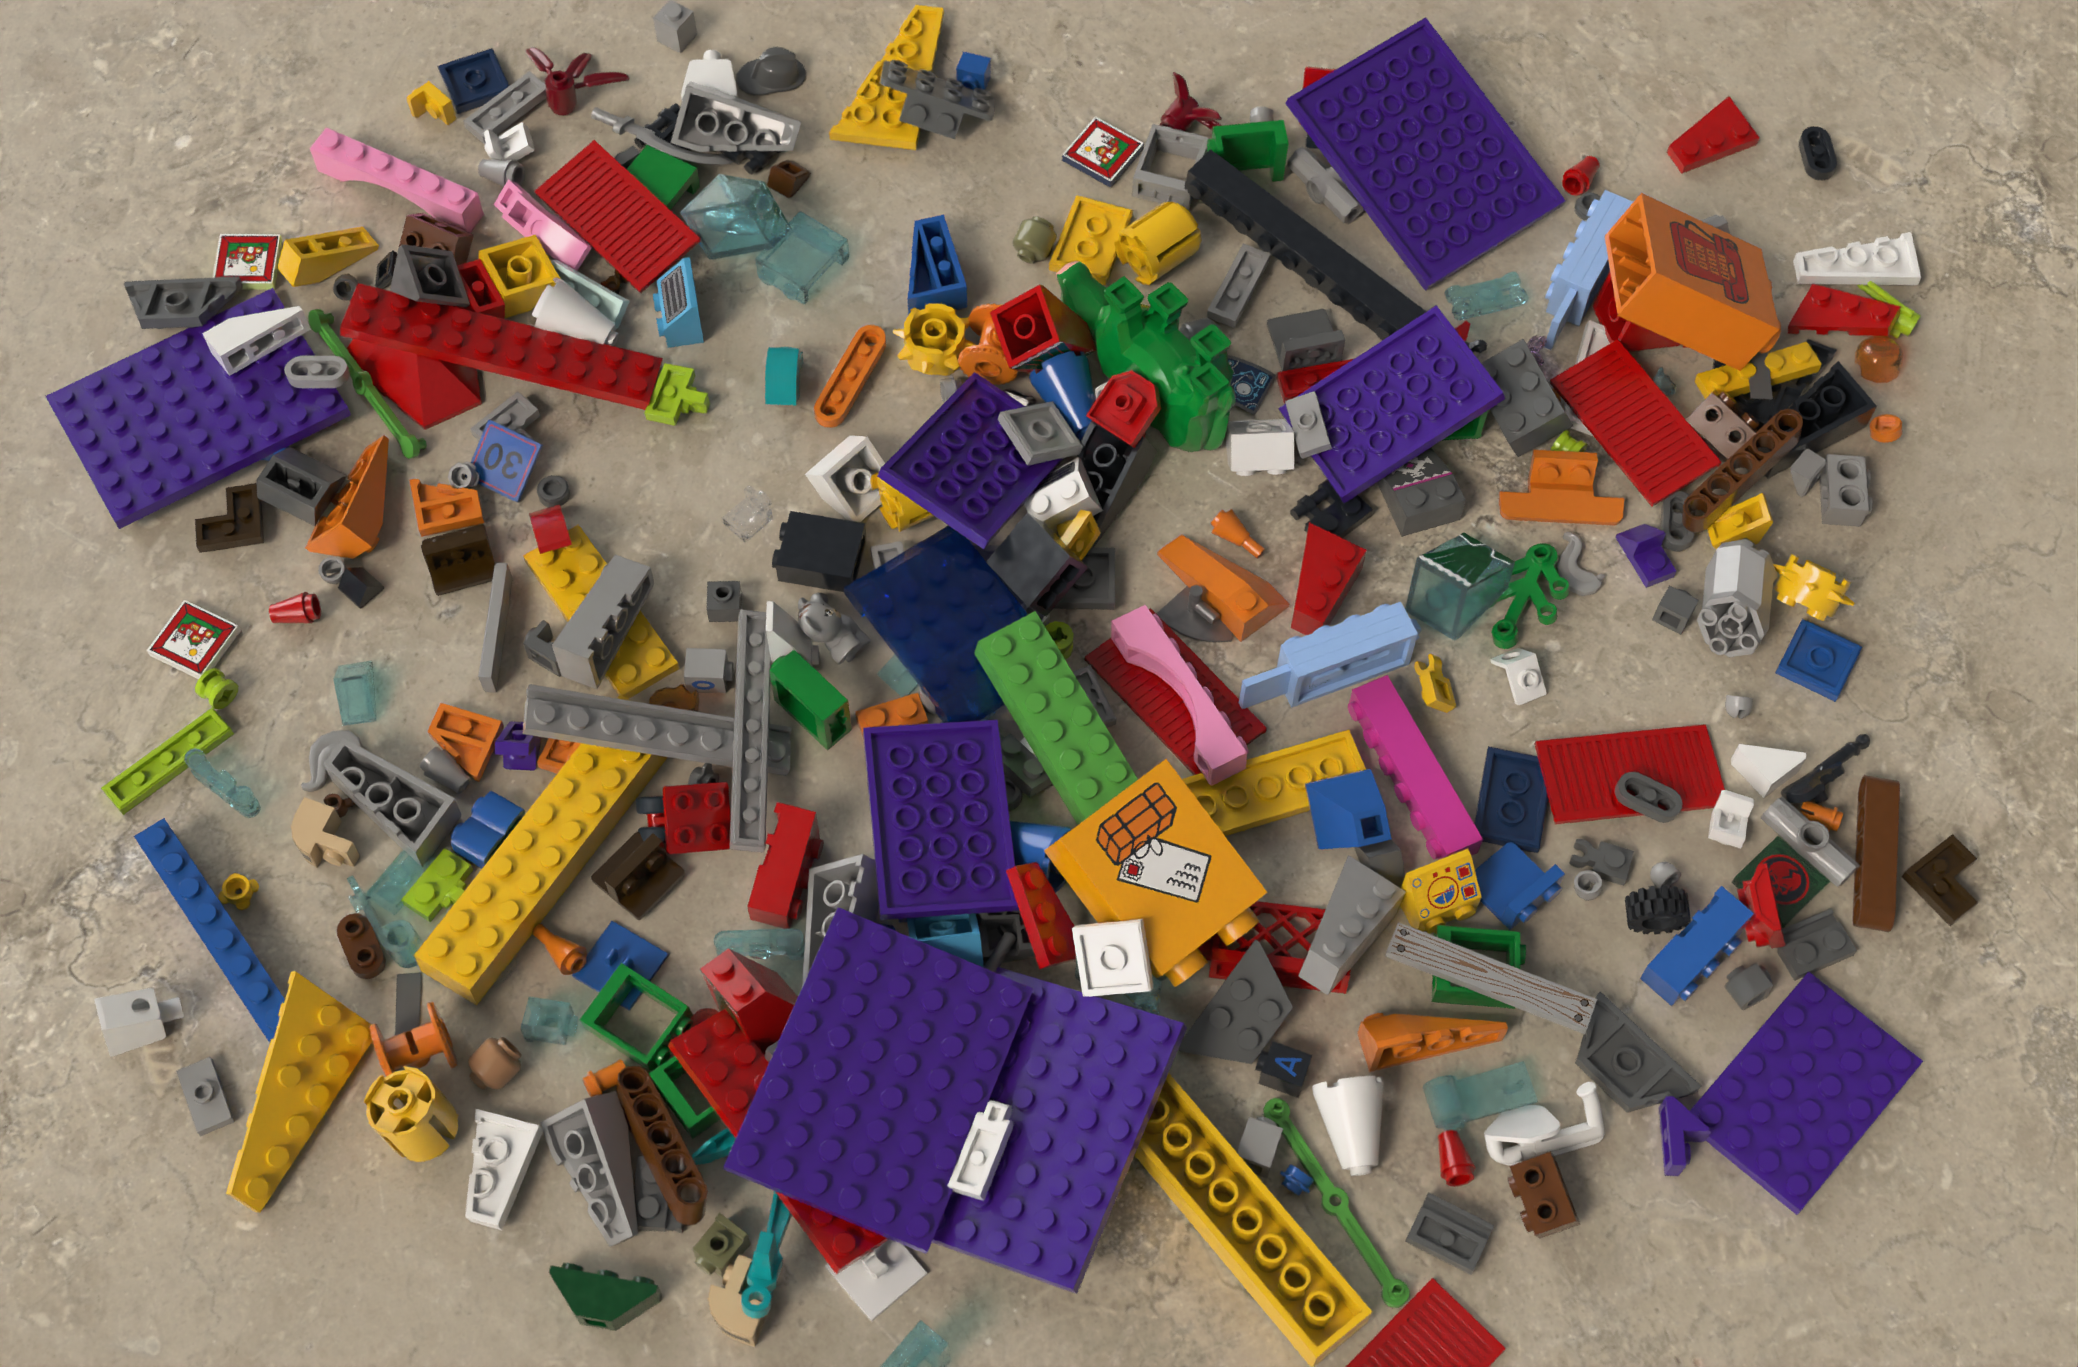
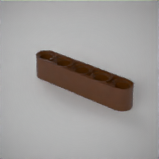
M1784 409L1778 412L1693 491L1684 501L1682 513L1684 527L1695 533L1703 532L1709 528L1797 445L1801 436L1802 416L1792 409ZM1790 426L1794 430L1786 432L1781 430L1780 427ZM1768 447L1772 451L1768 453L1760 452L1758 448ZM1737 468H1746L1749 472L1739 474L1735 470ZM1723 489L1727 493L1725 495H1716L1712 491ZM1692 510H1701L1705 514L1697 517L1691 515L1690 512Z
M1864 775L1859 785L1855 861L1859 864V867L1854 872L1852 917L1854 927L1890 932L1894 924L1900 783L1897 780Z
M627 1066L618 1074L616 1092L626 1122L675 1219L684 1225L697 1224L705 1216L708 1194L707 1186L648 1072L640 1066ZM676 1171V1172H680V1173H679V1174H673V1173H671V1172ZM686 1200H693V1201H695V1202H694V1203H688V1202H686Z

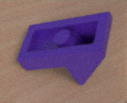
M1642 524L1616 534L1615 538L1644 586L1648 588L1674 578L1677 571L1661 546L1666 533L1647 524Z
M510 721L495 741V754L503 755V767L505 769L533 771L537 767L541 737L522 734L523 722Z
M1666 1096L1658 1107L1664 1175L1679 1176L1687 1164H1690L1691 1160L1690 1145L1685 1142H1704L1711 1134V1130L1675 1097Z

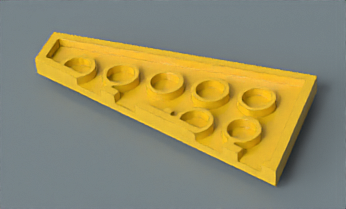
M923 5L914 6L899 28L900 33L894 42L889 43L881 61L876 62L857 90L856 97L851 105L847 106L842 112V118L837 126L834 125L830 130V140L910 150L917 149L921 128L899 121L907 93L886 87L880 83L884 61L899 60L907 64L910 69L916 71L924 69L933 72L944 19V8Z
M291 971L287 984L290 985L285 1002L281 1004L278 1016H280L278 1026L274 1038L270 1041L255 1093L257 1098L252 1113H249L246 1123L248 1128L243 1146L238 1151L226 1194L256 1213L262 1211L372 1042L370 1026L372 1024L296 971Z

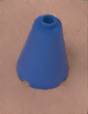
M1070 351L1041 363L1043 370L1037 374L1033 370L1029 375V379L1045 403L1053 401L1077 439L1081 441L1091 422V419L1086 417V414L1096 399L1086 354L1080 351V356H1076L1074 351Z
M1010 821L1015 866L1038 862L1055 893L1058 892L1067 881L1044 850L1072 829L1064 826Z

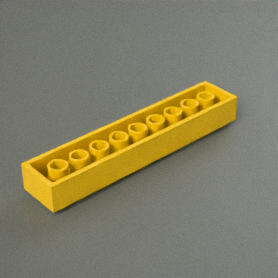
M622 695L617 697V699L629 700ZM581 743L414 954L421 972L477 1006L532 935L533 929L546 917L668 757Z
M1168 1073L1134 1156L1310 1367H1315L1367 1324L1372 1310L1170 1073Z

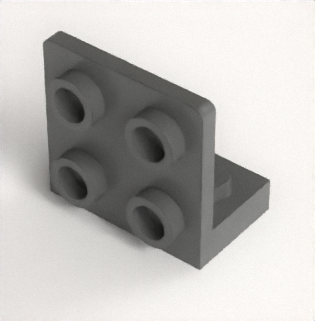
M1325 309L1267 320V328L1282 371L1342 360L1345 337L1342 330H1332Z

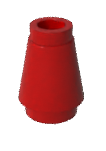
M1587 156L1565 171L1562 180L1565 191L1574 196L1586 193L1600 167L1599 161L1593 156Z
M303 592L276 604H271L269 606V615L274 624H312L314 620L321 617V605L316 594Z
M1447 1130L1438 1135L1441 1178L1445 1179L1446 1184L1452 1187L1470 1183L1474 1179L1473 1172L1476 1167L1459 1137L1458 1131Z

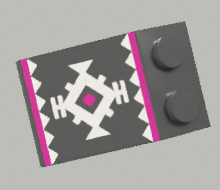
M1431 447L1377 482L1401 537L1461 519L1466 500L1454 474Z

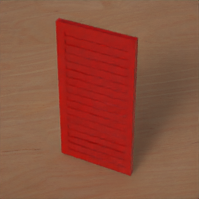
M595 140L534 191L547 206L639 293L646 290L701 242L700 237Z
M1618 339L1550 379L1549 383L1651 507L1721 465L1720 459Z
M1151 608L1149 609L1152 615L1156 614ZM1160 618L1165 634L1169 639L1173 638L1180 649V656L1185 663L1190 662L1197 674V680L1202 688L1206 686L1210 690L1214 699V705L1219 712L1223 711L1227 715L1231 723V730L1236 737H1242L1246 745H1249L1260 735L1266 733L1267 727L1248 708L1241 709L1238 697ZM1111 638L1087 654L1084 660L1091 665L1093 670L1193 775L1202 773L1194 762L1196 733L1193 720L1178 693L1158 675L1143 667L1128 663Z
M1706 724L1540 740L1534 743L1555 824L1643 816V814L1624 806L1616 798L1615 786L1621 776L1628 772L1640 773L1674 789L1682 799L1681 811L1714 808L1721 791L1725 790ZM1627 790L1629 794L1636 796L1632 790ZM1658 804L1660 809L1667 811L1663 805Z
M1432 1278L1346 1367H1490L1506 1348Z

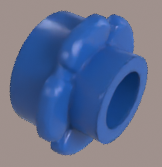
M1290 1164L1285 1172H1280V1175L1285 1177L1281 1184L1294 1194L1300 1196L1302 1191L1310 1192L1309 1187L1314 1180L1300 1169Z

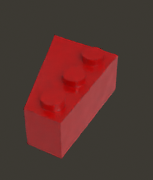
M1309 522L1291 623L1292 629L1307 636L1322 626L1330 625L1362 571L1366 549Z
M777 802L774 813H777L778 823L774 834L768 833L765 844L769 845L763 865L758 867L747 908L750 920L789 930L793 919L798 920L803 906V900H800L803 889L808 890L809 869L812 866L813 860L820 858L824 840L820 839L816 812Z

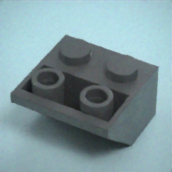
M289 447L273 455L256 479L257 498L315 526L346 480L347 475Z

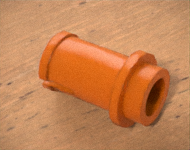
M1810 801L1802 803V809L1814 812L1812 814L1803 810L1799 811L1809 821L1820 822L1827 828L1828 832L1830 830L1837 832L1843 817V813L1837 811L1838 807L1831 809Z
M622 1059L595 1073L592 1071L587 1072L588 1076L582 1078L590 1097L602 1095L603 1091L617 1085L618 1074L622 1069L626 1068Z

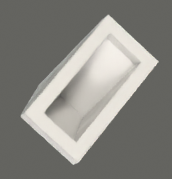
M1739 744L1731 758V765L1765 798L1798 773L1806 760V753Z

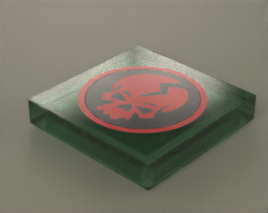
M1777 836L1734 877L1731 883L1738 889L1744 888L1742 881L1751 880L1759 865L1767 863L1781 926L1784 928L1830 881Z

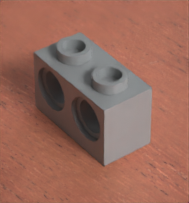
M1827 454L1825 457L1826 465L1819 478L1822 524L1860 527L1866 515L1871 514L1873 505L1872 497L1868 496L1867 491L1871 473L1869 469H1866L1865 457Z

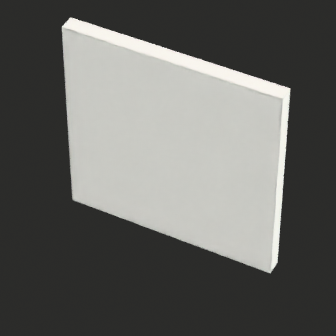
M891 1239L837 1275L829 1264L825 1265V1268L871 1322L927 1275L924 1268L905 1246Z

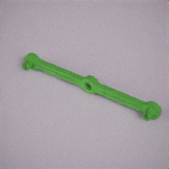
M321 309L311 310L308 315L311 329L320 334L335 356H339L346 361L356 393L367 398L400 443L403 455L408 459L418 457L420 450L427 447L424 438L417 439L414 435L409 434L374 387L370 374L367 371H362L329 326V324L334 323L332 313L325 314Z
M1280 1098L1270 1099L1264 1106L1263 1116L1274 1121L1277 1127L1283 1128L1282 1135L1308 1175L1314 1180V1184L1322 1195L1321 1206L1323 1210L1331 1216H1336L1382 1286L1381 1297L1383 1302L1392 1308L1402 1307L1409 1298L1408 1286L1403 1281L1395 1279L1347 1207L1349 1204L1347 1193L1341 1188L1334 1187L1290 1120L1289 1105ZM1336 1196L1340 1199L1341 1204L1333 1206L1329 1199Z

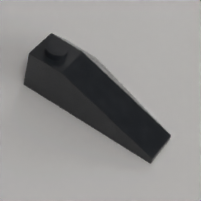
M1091 420L1080 442L1083 448L1077 456L1084 465L1103 510L1093 516L1101 532L1092 547H1095L1144 480L1158 451L1143 436L1136 447L1133 448Z

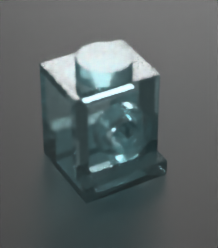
M529 997L520 1030L527 1042L535 1040L566 1045L568 1036L574 1037L576 1034L578 1016H574L572 1006L568 1002ZM552 1022L558 1023L557 1028L548 1027V1025Z

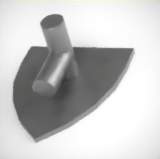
M1194 585L1191 588L1186 586L1156 613L1170 628L1181 635L1212 643L1232 642V632L1219 619L1220 614L1202 600L1203 590L1198 585Z

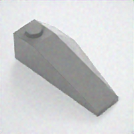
M689 82L686 85L671 143L698 152L793 151L802 121L724 92Z
M616 1091L583 1099L540 1122L553 1159L558 1166L564 1165L572 1177L569 1184L574 1192L581 1191L589 1204L588 1214L608 1245L611 1247L638 1235L628 1124Z

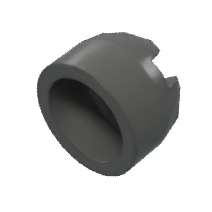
M342 274L336 278L333 292L339 299L349 301L352 299L358 281L350 274ZM345 281L349 283L352 291L347 292Z

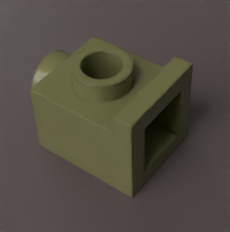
M719 1213L715 1217V1222L693 1247V1253L697 1258L694 1263L706 1274L711 1276L715 1272L723 1278L727 1266L730 1263L735 1264L738 1254L742 1255L750 1246L748 1234ZM718 1240L723 1241L725 1244L721 1250L716 1251L712 1249Z

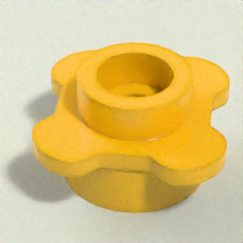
M233 873L224 881L222 891L218 894V899L222 904L230 903L236 905L238 910H245L250 906V899L253 893L259 890V884L255 879L248 880L243 875ZM238 889L242 890L240 894H236Z

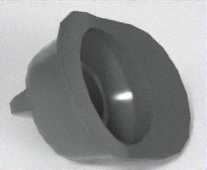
M771 47L765 50L758 59L743 65L737 73L736 82L739 88L747 94L765 95L796 89L804 82L806 70L803 64L796 59L794 52H790L783 47Z

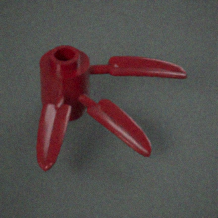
M535 47L525 50L535 66L541 72L548 74L545 78L547 103L556 115L565 116L574 111L577 104L575 89L628 81L630 79L625 73L601 72L586 75L583 78V82L574 83V79L581 76L591 60V54L582 53L578 55L565 72H552L551 69L554 67V63L545 53Z
M1173 72L1174 89L1177 97L1161 116L1159 126H1167L1183 132H1187L1195 120L1213 131V126H1222L1215 121L1222 120L1219 113L1210 108L1199 107L1198 102L1189 96L1188 85L1184 77Z

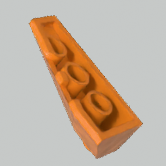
M385 435L364 449L347 476L350 482L339 493H336L331 501L336 505L327 518L325 516L321 517L316 524L305 547L309 552L354 559L364 552H371L378 544L379 537L377 535L383 525L389 438Z
M1182 534L1157 551V555L1189 588L1194 585L1202 588V600L1220 614L1219 619L1240 642L1289 607V603L1269 582Z
M1375 1013L1361 1021L1357 1034L1369 1072L1503 1041L1508 1027L1506 1022L1407 1014L1384 1016L1383 1013Z

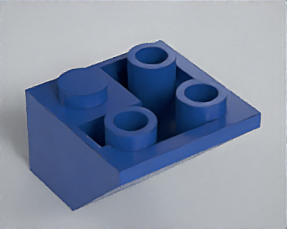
M1371 769L1305 783L1318 849L1362 847L1392 840L1386 808Z

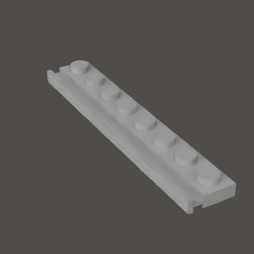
M529 684L526 690L527 698L522 734L733 767V717ZM769 724L768 773L786 776L790 771L791 727Z

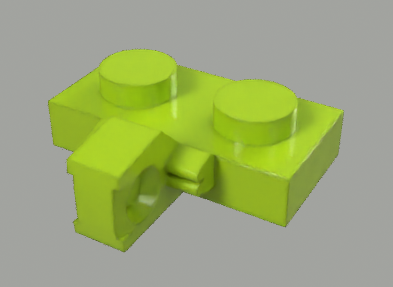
M668 363L664 364L653 390L649 406L646 407L644 412L646 420L676 426L681 412L689 413V410H691L692 412L707 414L711 403L708 393L699 392L696 390V387L692 386L696 377L694 369Z
M444 848L401 901L406 907L431 922L443 907L448 909L451 904L454 905L467 886L464 881L472 873L473 868L471 864Z

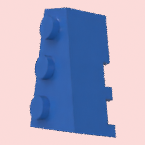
M944 215L914 221L910 282L907 297L908 315L911 313L910 310L912 308L922 310L929 303L945 304L954 310L967 308V285Z
M1720 886L1714 893L1711 902L1702 911L1698 910L1692 917L1693 920L1679 934H1676L1647 965L1640 979L1671 1006L1680 998L1684 1001L1688 1000L1699 987L1695 982L1702 975L1708 979L1721 965L1718 959L1724 953L1731 956L1742 944L1743 941L1739 936L1754 913L1723 886Z

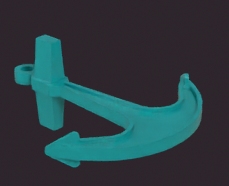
M728 1127L710 1138L691 1155L695 1165L712 1163L729 1155L736 1138ZM775 1191L767 1231L760 1232L752 1264L747 1275V1283L750 1287L744 1290L741 1297L743 1313L750 1318L759 1319L769 1313L773 1292L777 1287L778 1277L783 1265V1257L779 1249L792 1214ZM755 1299L761 1301L762 1303L754 1305L751 1304L750 1301Z

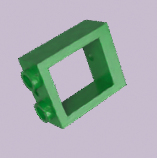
M794 649L786 656H780L774 661L771 669H769L774 700L828 751L852 730L848 699Z
M1437 925L1435 937L1466 949L1506 952V964L1520 969V965L1525 964L1526 945L1520 944V932ZM1432 975V1002L1515 1009L1511 1005L1465 987L1450 986L1449 981Z
M621 963L579 1020L586 1030L652 1072L669 1060L672 1054L668 1047L670 1040L691 1029L694 1015L689 1006ZM633 987L676 1014L648 1055H645L604 1028Z
M674 1056L649 1073V1076L662 1099L690 1137L694 1139L721 1120V1118L712 1106L698 1116L673 1083V1081L686 1073V1070Z

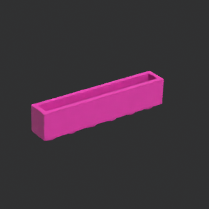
M1388 675L1352 689L1348 703L1349 714L1355 722L1359 721L1364 730L1363 736L1366 744L1370 749H1375L1379 756L1378 761L1384 775L1391 777L1395 784L1394 791L1398 800L1407 805L1411 812L1410 819L1414 828L1417 831H1421L1427 840L1426 847L1430 856L1433 859L1440 860L1465 849L1469 850L1471 856L1477 854L1483 838Z

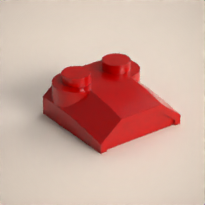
M1767 863L1760 864L1751 880L1742 881L1744 888L1737 889L1739 901L1754 913L1750 919L1751 921L1745 927L1748 942L1755 941L1757 948L1769 946L1772 949L1784 947L1786 945Z

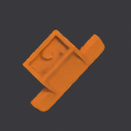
M1533 450L1528 476V493L1500 491L1499 508L1501 516L1507 520L1614 526L1619 524L1623 518L1624 498L1594 496L1593 482L1598 463L1597 453Z

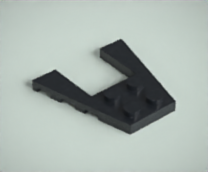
M1807 339L1806 342L1821 362L1819 372L1771 386L1773 400L1753 399L1750 396V392L1733 397L1737 402L1734 407L1742 414L1745 412L1751 414L1760 423L1757 427L1760 430L1774 415L1781 410L1789 409L1793 405L1794 401L1808 389L1832 361L1837 351L1836 349ZM1713 359V369L1726 365ZM1710 409V412L1718 414L1715 409Z

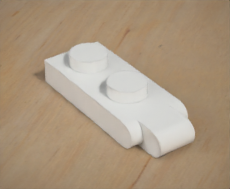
M990 1100L985 1112H978L976 1114L948 1184V1187L953 1189V1192L985 1200L1013 1129V1121L1009 1120L1012 1106Z

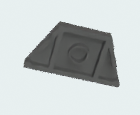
M240 276L124 282L125 289L142 329L203 326L243 287Z
M1255 939L1186 1033L1178 1049L1179 1051L1252 1064L1293 1009V1006L1259 941Z
M1601 991L1596 995L1595 999H1597L1588 1028L1583 1035L1575 1064L1627 1113L1661 1104L1666 1096H1673L1679 1099L1693 1095L1701 1088V1085Z

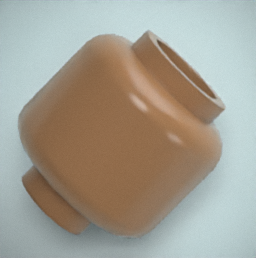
M501 1037L499 1040L488 1038L469 1057L468 1064L472 1070L469 1077L483 1090L487 1086L495 1090L502 1089L520 1071L521 1062L519 1059L522 1054L504 1037Z

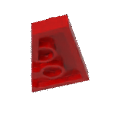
M1728 96L1672 142L1668 147L1667 154L1681 174L1756 146L1760 137L1730 96Z
M1812 284L1788 324V334H1799L1800 330H1816V335H1828L1829 331H1847L1849 335L1889 336L1900 316L1901 306Z
M1038 862L1018 865L1006 870L1039 969L1076 961L1077 956L1072 931L1075 925Z

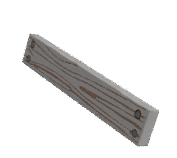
M1399 922L1385 957L1582 1034H1585L1597 1002V999Z

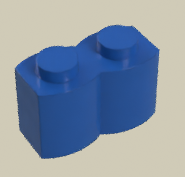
M493 791L476 800L471 810V817L464 823H459L451 835V845L454 853L480 868L485 866L526 814L523 808Z

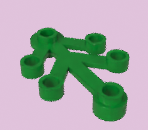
M1545 543L1536 544L1527 550L1524 558L1510 563V565L1502 561H1497L1490 565V578L1495 583H1503L1508 580L1509 576L1528 570L1524 578L1496 589L1484 586L1477 591L1478 604L1483 608H1491L1496 602L1515 595L1504 619L1499 620L1492 628L1493 642L1498 648L1509 649L1517 644L1519 635L1516 624L1529 598L1537 610L1540 623L1550 625L1557 620L1556 606L1548 603L1537 583L1540 575L1543 574L1549 583L1550 595L1557 600L1565 599L1570 593L1568 581L1565 578H1561L1555 569L1558 554L1553 546ZM1496 571H1504L1502 574H1495ZM1557 587H1564L1563 590H1555ZM1486 595L1492 596V597L1489 598V599H1483V598H1482V597H1484V596H1486ZM1544 612H1551V613H1552L1551 615H1548V616L1542 615Z

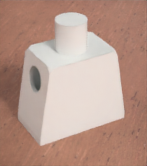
M707 50L704 52L702 60H691L689 62L681 91V100H683L686 85L689 82L737 97L731 61L721 59V54L718 51Z
M153 988L94 999L110 1057L164 1039L166 1034L163 1023L184 1017L179 997L157 1002Z

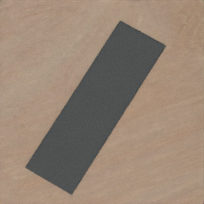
M1758 352L1749 361L1756 367L1755 375L1749 378L1750 396L1753 399L1773 400L1770 369L1764 362L1768 352Z
M421 972L397 974L395 1036L420 1026Z

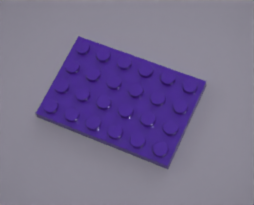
M1437 305L1297 396L1316 392L1332 449L1312 455L1311 457L1343 503L1349 501L1505 399L1503 391ZM1286 404L1278 409L1292 428Z
M974 372L881 467L877 477L984 549L1065 457L1027 465L998 421L1000 412L1025 406Z
M998 720L864 727L863 739L880 920L1019 911L1006 870L1015 867Z
M1808 971L1692 1107L1690 1112L1711 1130V1134L1705 1140L1793 1213L1798 1215L1918 1069L1923 1060Z

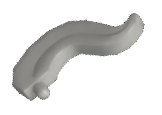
M1565 532L1563 539L1567 540L1569 545L1559 557L1556 571L1561 578H1565L1568 581L1571 592L1580 596L1595 594L1602 585L1600 581L1605 576L1600 573L1595 577L1591 572L1584 571L1577 566V559L1581 553L1583 543L1576 534Z
M349 730L332 731L320 736L310 749L311 780L308 783H302V789L307 792L321 789L327 779V770L323 763L343 737L361 747L359 737Z

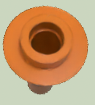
M1232 509L1227 513L1221 510L1211 522V525L1214 527L1211 532L1212 534L1237 546L1244 547L1255 558H1259L1264 552L1265 548L1250 537V533Z
M542 924L537 925L533 929L532 934L545 945V948L563 975L577 973L584 967L587 957V949L554 935Z

